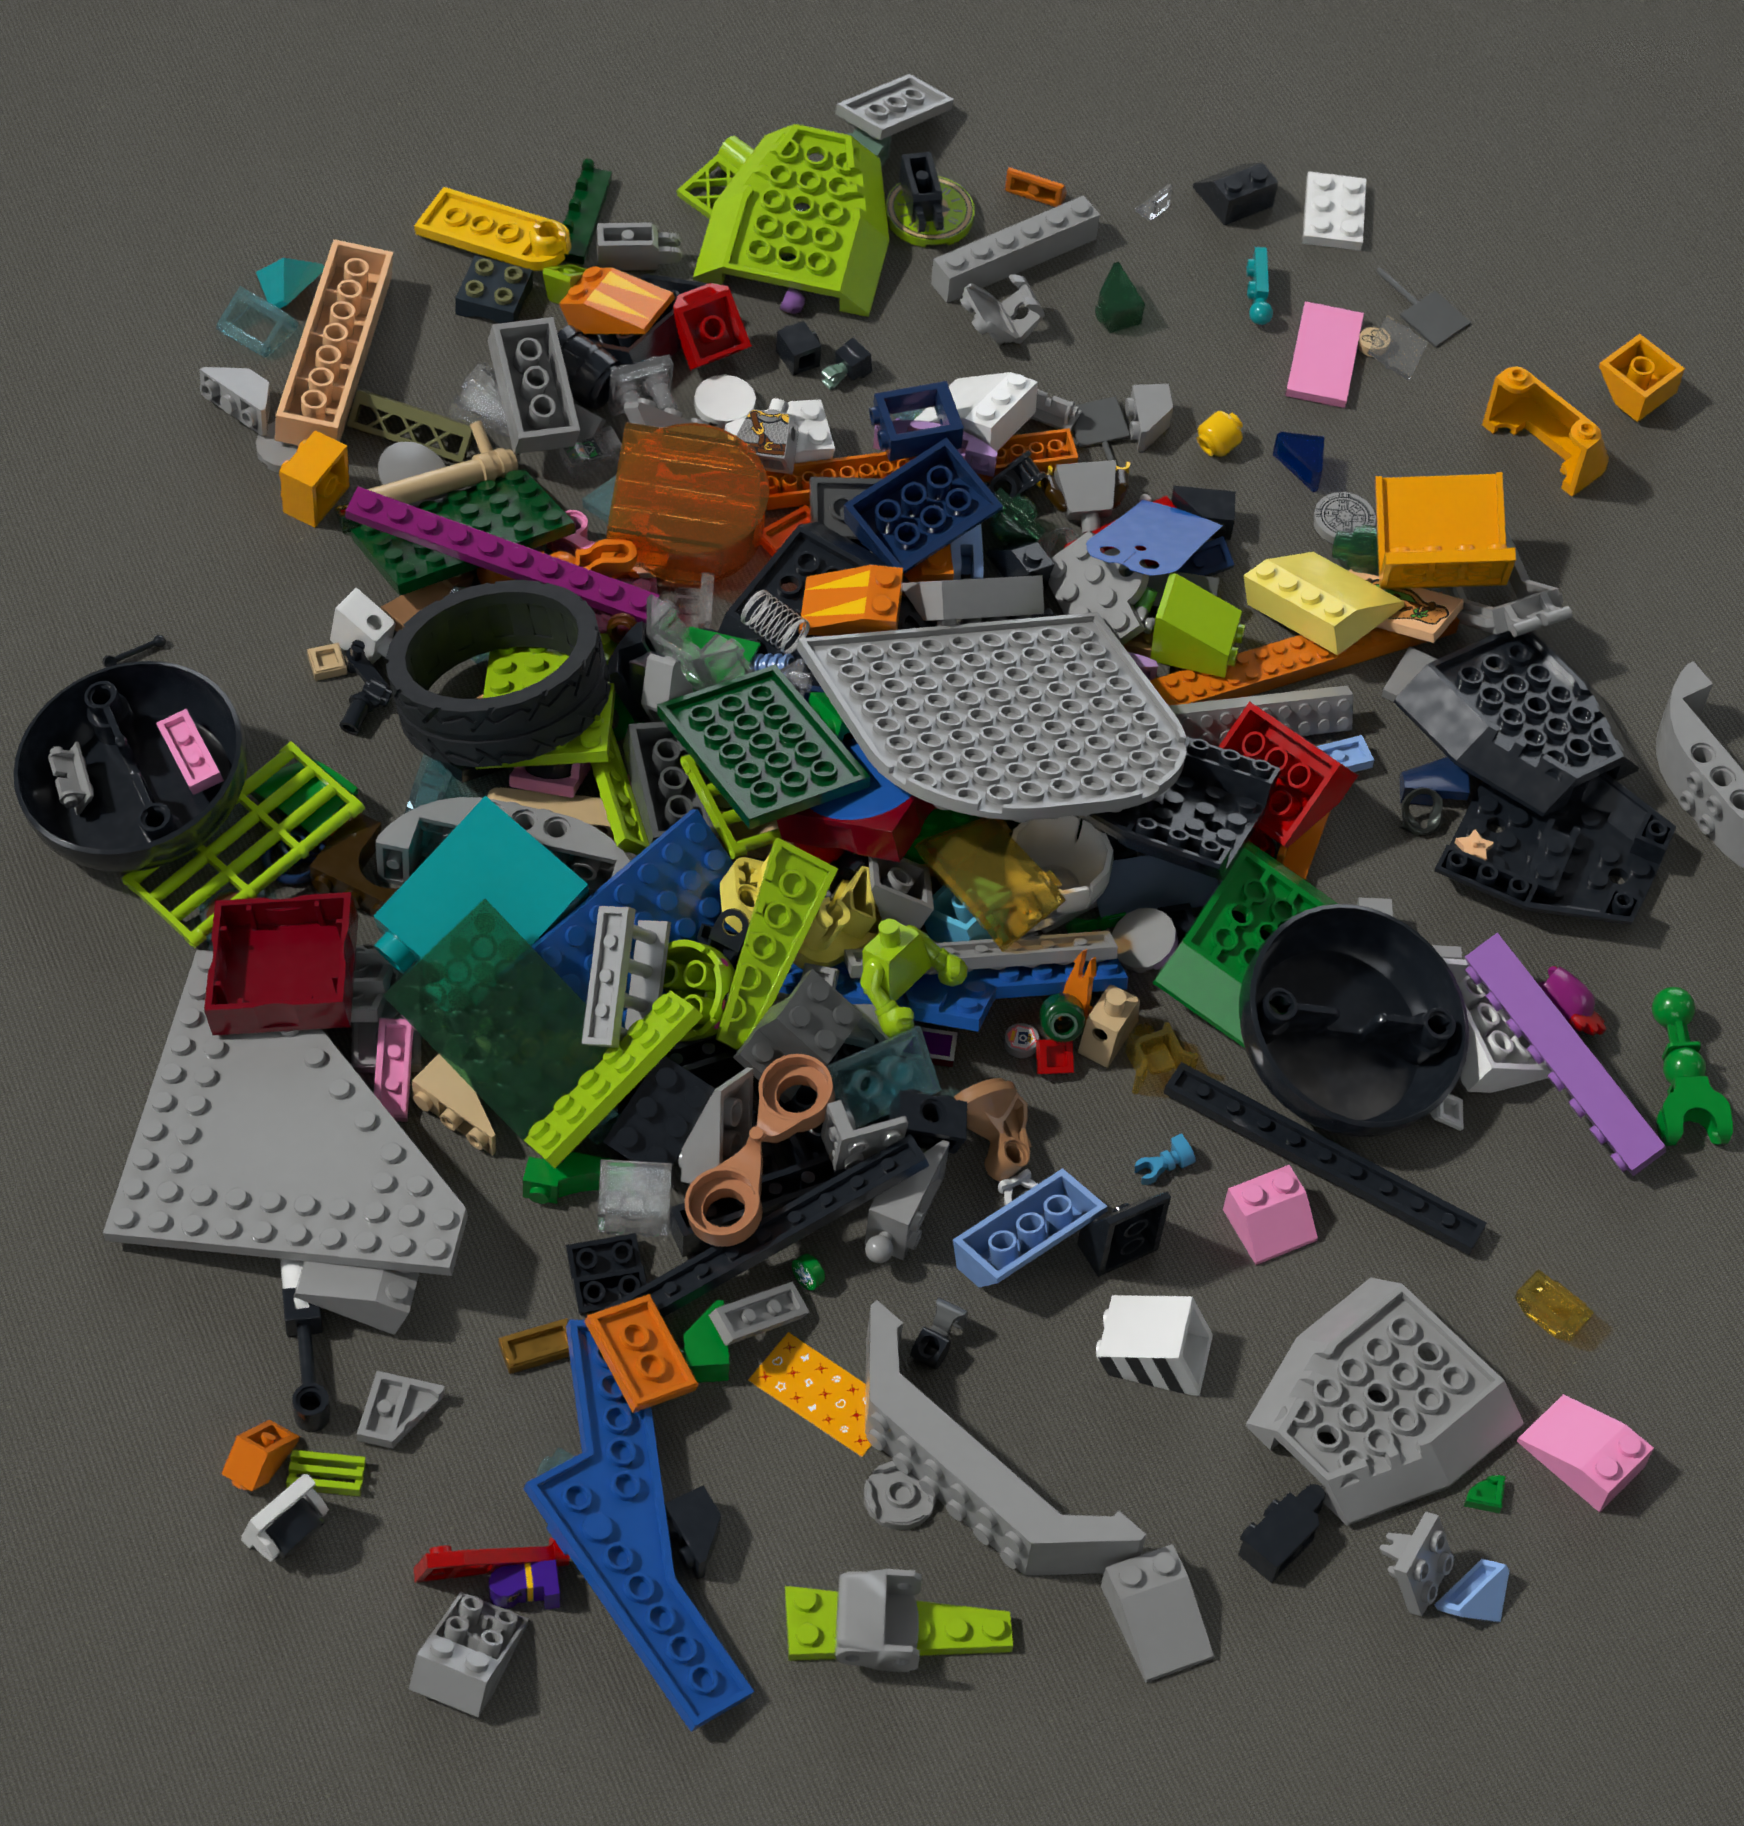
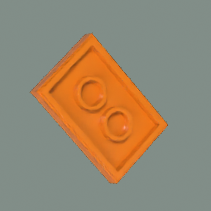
M650 1294L587 1315L584 1322L632 1413L691 1393L697 1389L698 1383Z

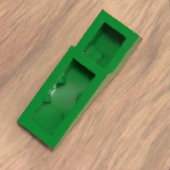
M571 1152L564 1159V1162H561L554 1168L544 1159L529 1156L523 1177V1198L530 1199L539 1204L547 1202L557 1204L560 1197L585 1191L613 1190L632 1193L635 1182V1163Z

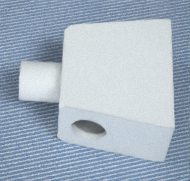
M355 588L335 608L330 641L339 643L340 647L345 651L351 648L353 641H362L365 644V656L371 664H374L381 656L386 658L389 644L393 640L395 622L359 589Z

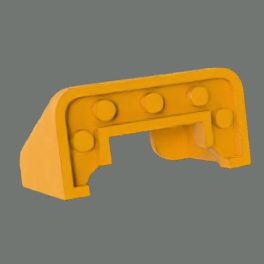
M1509 367L1495 377L1482 426L1492 434L1498 428H1510V432L1513 435H1516L1525 428L1565 460L1560 468V472L1566 475L1561 489L1571 497L1606 471L1609 457L1600 428L1524 368Z

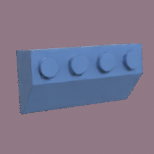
M1062 1168L954 1238L953 1245L957 1269L977 1287L997 1284L1107 1212L1108 1207Z

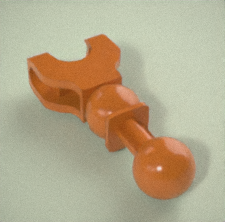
M603 539L594 543L590 548L576 549V557L564 551L550 554V556L642 588L641 579L638 573L633 570L638 558L637 549L629 540ZM619 553L628 554L623 558L615 557ZM482 567L477 568V578L480 584H495L497 581L515 580Z

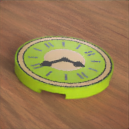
M938 176L943 198L942 214L944 217L943 230L936 231L933 221L926 222L925 232L918 233L915 223L910 221L901 184L898 183L890 191L886 200V214L889 227L899 238L916 246L926 247V244H954L965 237L972 227L974 203L971 196L956 182Z

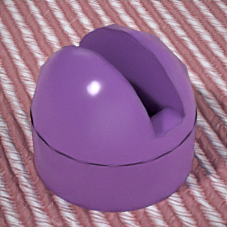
M788 288L780 310L791 314L799 313L805 303L804 296L799 291Z

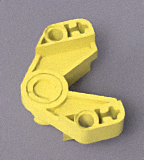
M770 854L765 861L746 857L736 859L720 882L722 912L732 908L739 909L746 914L750 923ZM861 866L851 881L842 879L831 899L830 897L823 899L793 962L796 966L803 969L804 963L832 968L844 961L845 949L864 948L879 934L878 926L882 919L871 891L869 867ZM736 916L726 917L725 921L740 933L742 930L741 920Z

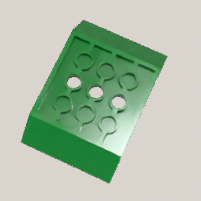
M1248 841L1226 878L1220 882L1178 948L1168 958L1154 979L1153 984L1244 1047L1239 1019V995L1247 967L1264 942L1259 931L1265 930L1271 934L1291 917L1305 910L1338 903L1258 846ZM1232 911L1241 912L1245 917L1246 923L1237 922L1232 916Z

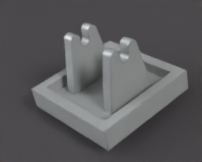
M1425 1512L1413 1535L1387 1533L1386 1538L1392 1545H1380L1381 1553L1395 1560L1396 1565L1389 1566L1388 1573L1397 1579L1408 1612L1418 1616H1423L1428 1605L1435 1601L1438 1587L1444 1576L1451 1572L1454 1563V1557L1439 1515Z

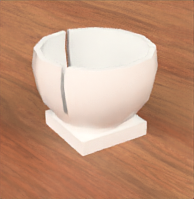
M1074 816L1059 817L1057 819L1028 820L1019 824L1013 830L1005 856L1006 875L1008 877L1007 885H1011L1015 895L1024 901H1027L1030 894L1033 893L1037 904L1041 908V917L1054 919L1055 925L1042 930L1044 934L1097 907L1096 900L1104 893L1109 883L1114 860L1112 846L1106 833L1098 831L1084 819L1079 839H1077L1081 818L1078 819Z

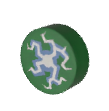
M802 1254L792 1262L793 1274L805 1289L812 1291L824 1283V1270L819 1261L812 1255Z

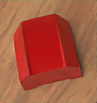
M709 283L677 296L673 306L681 345L690 370L752 347L728 286Z

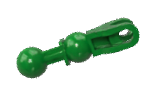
M1665 988L1657 993L1652 1002L1653 1017L1659 1025L1667 1029L1669 1044H1667L1662 1054V1060L1664 1061L1663 1074L1671 1085L1667 1090L1668 1097L1656 1117L1659 1138L1665 1146H1677V1142L1684 1132L1683 1123L1691 1121L1699 1123L1706 1129L1711 1143L1728 1144L1733 1133L1730 1104L1722 1094L1710 1086L1708 1076H1705L1706 1062L1699 1053L1701 1042H1690L1687 1025L1695 1015L1694 999L1682 988Z

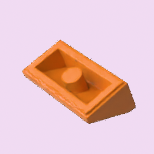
M1011 167L1007 170L1005 191L1054 207L1062 205L1067 193L1064 184Z

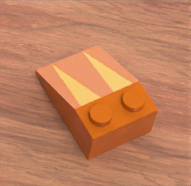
M594 266L584 271L583 276L568 290L567 295L559 305L568 325L579 329L583 334H646L675 299L673 292L615 268H599Z
M867 565L807 576L801 616L810 623L807 635L833 636L897 630L903 591V568ZM804 622L799 626V634L802 631Z

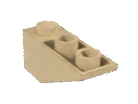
M439 1053L412 1080L414 1102L422 1110L431 1111L438 1116L448 1129L457 1130L466 1136L473 1147L479 1150L484 1149L493 1156L496 1153V1134L467 1073Z

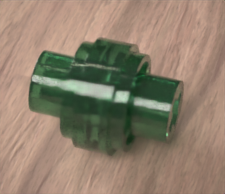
M1001 487L994 493V496L1003 505V509L991 516L993 520L988 526L992 528L991 533L1002 543L1006 541L1010 545L1015 540L1017 542H1037L1044 535L1046 529L1035 520L1039 514L1036 510L1037 506L1026 495L1022 497L1018 493L1012 498Z
M1368 524L1355 526L1353 533L1337 530L1333 543L1332 558L1346 560L1347 569H1352L1353 572L1376 574L1379 567L1377 526Z

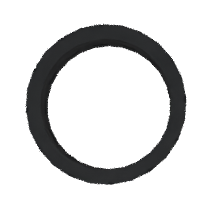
M510 580L464 588L443 597L444 599L440 601L436 600L418 611L403 625L405 627L402 630H398L389 644L386 660L389 663H386V668L403 733L416 749L430 758L448 764L452 762L460 766L489 767L502 766L503 763L513 764L539 757L555 750V747L559 745H565L582 734L596 720L594 719L595 716L600 715L609 699L611 685L608 684V681L611 680L594 611L577 594L567 588L550 583ZM512 647H542L570 655L556 671L541 681L522 690L502 696L482 699H457L440 696L428 691L443 674L458 664L477 655L494 650Z

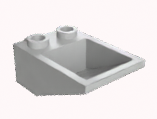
M942 1140L923 1153L927 1158L929 1167L875 1197L869 1208L865 1238V1252L872 1262L884 1263L891 1256L904 1260L909 1249H916L922 1235V1231L919 1229L945 1176L950 1142Z

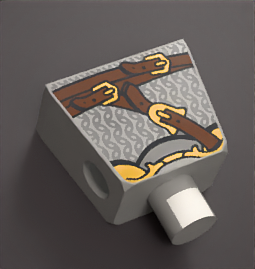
M775 398L771 400L768 411L753 409L748 412L729 449V453L737 467L785 474L793 473L799 432L793 417L787 414L789 404L786 401Z

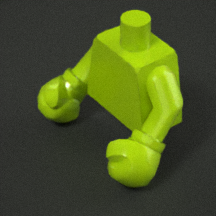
M886 919L880 922L878 926L879 934L862 951L863 972L860 984L863 992L867 994L876 1008L874 1013L877 1016L882 1032L888 1038L901 1039L910 1034L914 1028V1012L911 1008L899 1007L895 1001L931 967L938 972L940 982L951 987L963 983L967 977L968 967L963 959L949 953L945 948H940L926 933L913 925L905 926L894 919Z

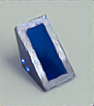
M1289 432L1278 433L1272 455L1314 493L1319 488L1323 471L1325 437Z

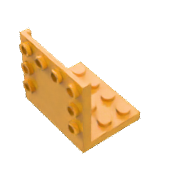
M1503 472L1476 475L1375 477L1379 588L1406 589L1507 585L1516 562V549L1507 548Z

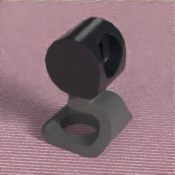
M940 1297L936 1300V1316L933 1326L931 1328L923 1327L910 1353V1357L935 1370L940 1367L949 1351L951 1340L947 1337L951 1333L952 1325L962 1329L965 1327L968 1318V1311Z

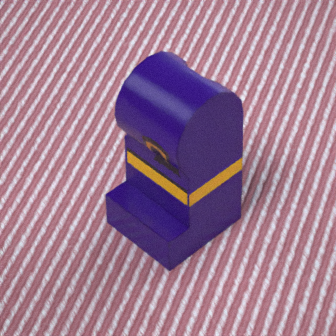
M556 1560L497 1568L489 1577V1597L491 1602L503 1609H509L519 1602L544 1600L545 1610L560 1608Z

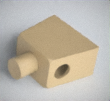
M1109 985L1087 1018L1078 1053L1108 1068L1138 1022L1140 1000L1114 985ZM1101 1030L1106 1033V1040L1100 1039Z

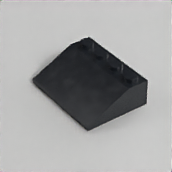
M645 273L639 279L673 292L675 299L646 334H584V336L596 344L604 346L609 353L621 362V366L624 368L623 380L637 383L645 382L651 378L652 374L659 367L668 363L672 356L682 348L673 309L677 296L708 283Z

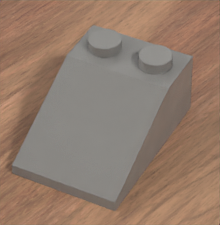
M745 1068L716 1088L712 1093L680 1153L681 1182L691 1184L700 1174L726 1161L739 1152L747 1143V1139L750 1136L749 1131L752 1128L753 1068Z
M304 1261L294 1297L395 1335L409 1314L419 1273Z
M1173 1544L1105 1567L1101 1583L1102 1591L1145 1683L1214 1658L1188 1574Z

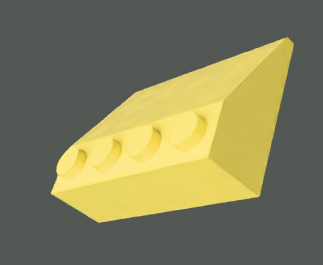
M1315 552L1266 559L1243 575L1247 605L1336 655L1342 653L1405 606L1403 600Z

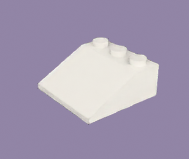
M1007 372L957 378L949 385L964 427V432L982 440L996 452L1036 413L1037 381L1020 374ZM934 407L926 408L915 419L940 424Z

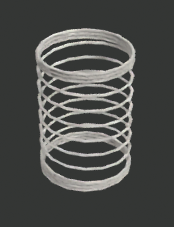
M760 590L755 593L747 602L741 614V622L744 625H749L750 629L754 628V632H759L761 637L765 636L766 641L770 640V643L772 645L775 644L776 648H781L784 654L794 652L798 646V639L806 638L810 628V623L802 616L799 617V614L794 613L792 609H788L787 605H783L781 601H778L776 597H772L766 590ZM766 595L765 601L757 607L750 620L745 622V617L752 605L759 598ZM777 602L776 608L768 615L772 604ZM763 604L762 608H761V609L759 610V612L754 616L755 612H756V611L759 609V607ZM782 606V611L774 618L777 609ZM767 608H769L767 614L762 619V621L758 625H756L761 615L765 612ZM788 611L787 616L779 622L782 613ZM774 612L768 624L762 629L767 618ZM793 614L792 620L785 625L788 616ZM780 615L774 627L767 633L773 621ZM798 618V621L792 625L793 620ZM785 619L780 630L773 636V633L775 632L777 627ZM756 622L754 627L751 628L750 625ZM804 622L802 631L795 643L784 651L785 645L793 637L797 627ZM762 623L760 631H756L755 628ZM788 624H790L785 634L780 638V640H778L782 631L787 627ZM768 626L765 635H761V631ZM774 629L770 639H767L766 635ZM779 633L776 642L772 643L771 639ZM782 640L781 647H778L777 643Z

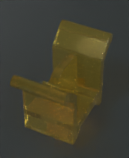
M1169 1021L1164 1023L1162 1030L1154 1032L1153 1026L1145 1022L1144 1027L1142 1024H1139L1135 1028V1033H1129L1125 1052L1136 1072L1132 1093H1139L1147 1077V1067L1152 1075L1172 1069L1176 1070L1181 1062L1196 1069L1199 1055L1182 1049Z

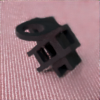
M727 909L719 915L714 926L701 924L697 940L720 951L736 969L749 927V919L739 909ZM736 916L741 920L742 930L740 933L724 928L726 917Z

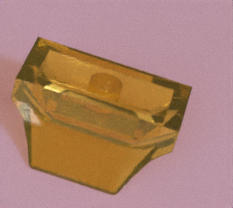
M1539 1269L1520 1287L1515 1295L1517 1303L1528 1318L1551 1336L1566 1341H1571L1594 1314L1586 1306L1585 1302L1558 1281H1553Z

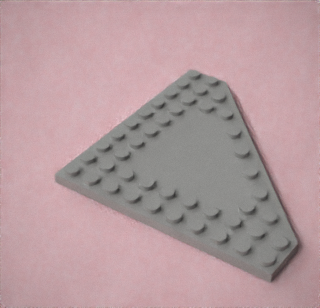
M196 950L103 1231L105 1240L109 1242L452 1276L468 1218L466 1207L322 1029L213 1036L204 1012L208 970L212 963L213 951Z

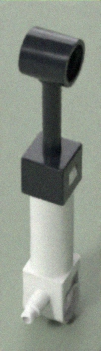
M280 1259L286 1336H297L302 1382V1385L295 1390L292 1397L294 1420L300 1429L306 1432H316L326 1427L330 1421L328 1393L323 1386L316 1384L312 1334L323 1332L321 1310L319 1306L294 1297L304 1261ZM308 1405L319 1406L312 1411L303 1409Z

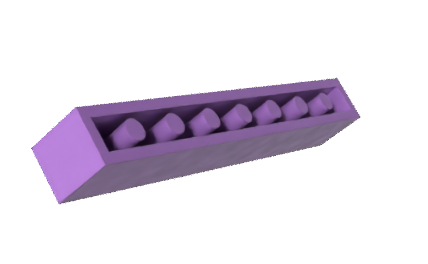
M1498 933L1465 956L1468 967L1464 970L1476 986L1482 982L1489 991L1485 995L1486 999L1497 1012L1503 1009L1510 1018L1506 1021L1507 1026L1517 1038L1522 1035L1530 1044L1526 1048L1528 1053L1538 1065L1544 1062L1550 1069L1551 1073L1547 1076L1559 1092L1562 1089L1568 1092L1572 1098L1568 1102L1579 1118L1586 1115L1593 1124L1589 1128L1590 1132L1600 1145L1607 1142L1614 1151L1610 1157L1622 1172L1628 1169L1632 1176H1635L1666 1153L1664 1143Z

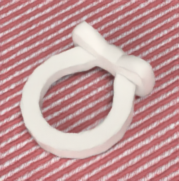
M1028 1168L1017 1176L999 1182L998 1191L1004 1194L1005 1205L1012 1201L1013 1187L1022 1185L1031 1189L1038 1185V1183L1031 1180V1171Z

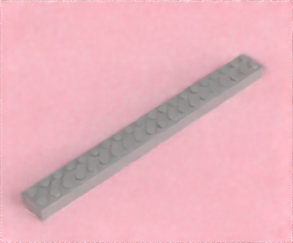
M1348 685L1169 706L1182 724L1186 737L1202 739L1214 746L1221 744L1249 701L1300 736L1352 730L1353 693Z

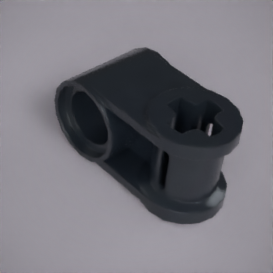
M1030 450L1008 464L1007 468L988 482L987 487L1000 503L1011 501L1047 476L1045 471L1041 472L1031 459L1032 453ZM999 480L1005 481L1009 485L1010 491L1005 498L998 497L994 492V485Z

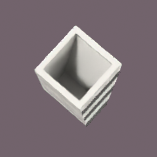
M1112 1295L1109 1309L1105 1310L1103 1316L1104 1331L1102 1339L1098 1340L1096 1345L1097 1359L1101 1362L1108 1376L1182 1394L1200 1396L1213 1334L1192 1296Z

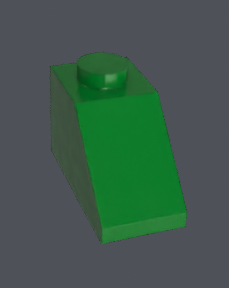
M716 1300L683 1334V1348L679 1349L697 1383L729 1380L730 1362L728 1346H725L709 1317V1314L716 1308L724 1306V1300Z

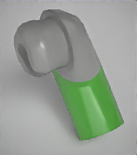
M1150 587L1146 588L1144 594L1135 605V610L1145 627L1143 632L1146 634H1151L1154 630L1155 618L1149 617V613L1158 591Z

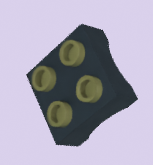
M475 255L455 297L456 315L483 317L499 324L516 322L522 305L533 287V270Z

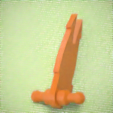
M1087 949L1083 950L1073 961L1075 965L1063 993H1068L1081 1002L1085 1014V1025L1089 1014L1093 1010L1090 1002L1093 980L1097 976L1096 957L1090 959L1086 972L1083 975Z

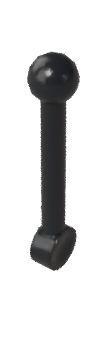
M156 635L152 641L116 656L106 655L102 661L105 667L114 666L117 662L152 647H163L166 643V638L163 635Z

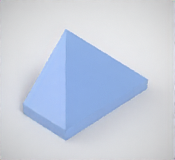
M1481 1559L1434 1604L1436 1609L1460 1617L1501 1622L1509 1575L1507 1565Z

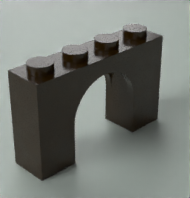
M362 813L354 819L351 817L336 830L310 865L311 885L322 894L351 892L356 909L359 908L373 917L399 889L383 888L374 885L362 874L364 866L376 851V839L382 832L381 822Z

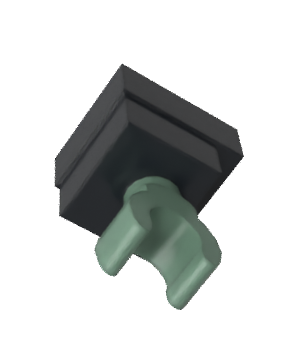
M854 337L835 351L836 364L822 370L821 374L826 377L822 383L832 390L845 377V374L852 380L859 376L865 378L873 372L871 353Z

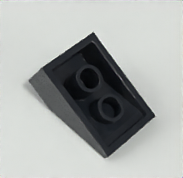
M1168 1191L1141 1199L1132 1204H1121L1112 1213L1101 1218L1098 1217L1080 1229L1077 1245L1098 1277L1159 1249L1171 1200Z

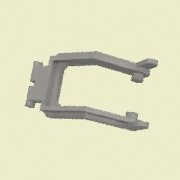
M1505 525L1507 548L1516 549ZM1517 550L1516 562L1509 581L1518 600L1497 607H1491L1467 600L1462 587H1441L1445 595L1463 599V609L1457 615L1460 624L1496 635L1511 631V634L1516 637L1540 629L1542 625L1549 626L1572 618L1570 607L1561 606L1563 596L1558 588L1529 579Z

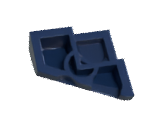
M1448 757L1400 773V803L1403 802L1411 791L1420 787L1436 791L1443 799H1468L1470 793L1468 772L1455 765ZM1420 794L1414 797L1410 804L1433 805V799L1428 794Z

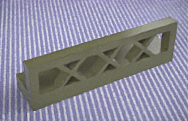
M357 390L347 423L349 427L392 441L415 442L424 445L437 455L460 463L466 460L471 440H475L470 424L364 390ZM362 404L372 407L377 417L376 421L368 425L357 422ZM380 410H381V411H384V412H387L388 414L385 415V416H382ZM395 415L401 417L406 427L405 430L398 434L391 433L385 422ZM409 420H412V421H415V422H418V423H416V424H414V425L411 426ZM380 424L383 430L375 428V426ZM422 425L430 426L435 436V439L425 444L419 442L414 432L415 429ZM437 429H440V430H443V431H446V432H445L444 434L440 435ZM409 433L412 439H408L402 436ZM452 434L463 437L459 454L448 452L443 439ZM438 442L441 449L433 447L432 445Z

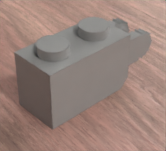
M597 223V264L599 268L658 270V264H674L680 262L683 257L679 248L681 244L679 234L658 232L657 226L653 223Z

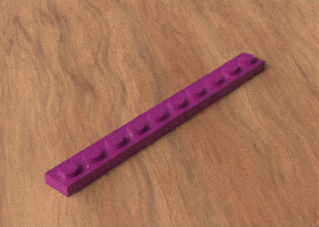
M359 486L346 509L345 518L515 580L540 581L544 584L550 583L567 588L580 596L583 601L585 600L590 607L612 615L626 613L633 616L637 622L643 621L649 625L659 603L660 595Z

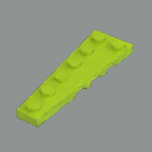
M780 838L775 839L715 1038V1040L739 1051L768 1009L772 1007L838 868Z
M785 1586L789 1661L836 1659L838 1592ZM916 1601L919 1622L917 1650L920 1651V1656L1012 1652L1013 1637L1010 1611Z

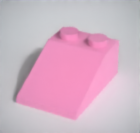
M1564 1394L1517 1439V1442L1599 1513L1645 1468L1654 1449L1626 1424Z

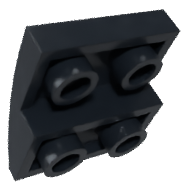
M636 1233L565 1246L579 1314L602 1310L646 1285Z

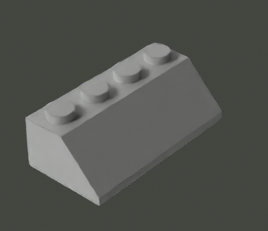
M1042 575L903 583V591L924 621L937 620V626L956 625V619H962V624L980 623L982 622L981 618L987 617V622L1007 620V616H1012V620L1032 618L1031 615L1044 614Z

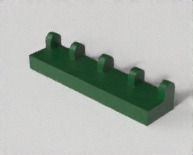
M588 158L583 160L582 171L576 181L575 192L569 202L566 218L562 223L568 229L571 240V250L568 255L564 254V261L582 265L585 263L612 181V171L595 168L594 161Z

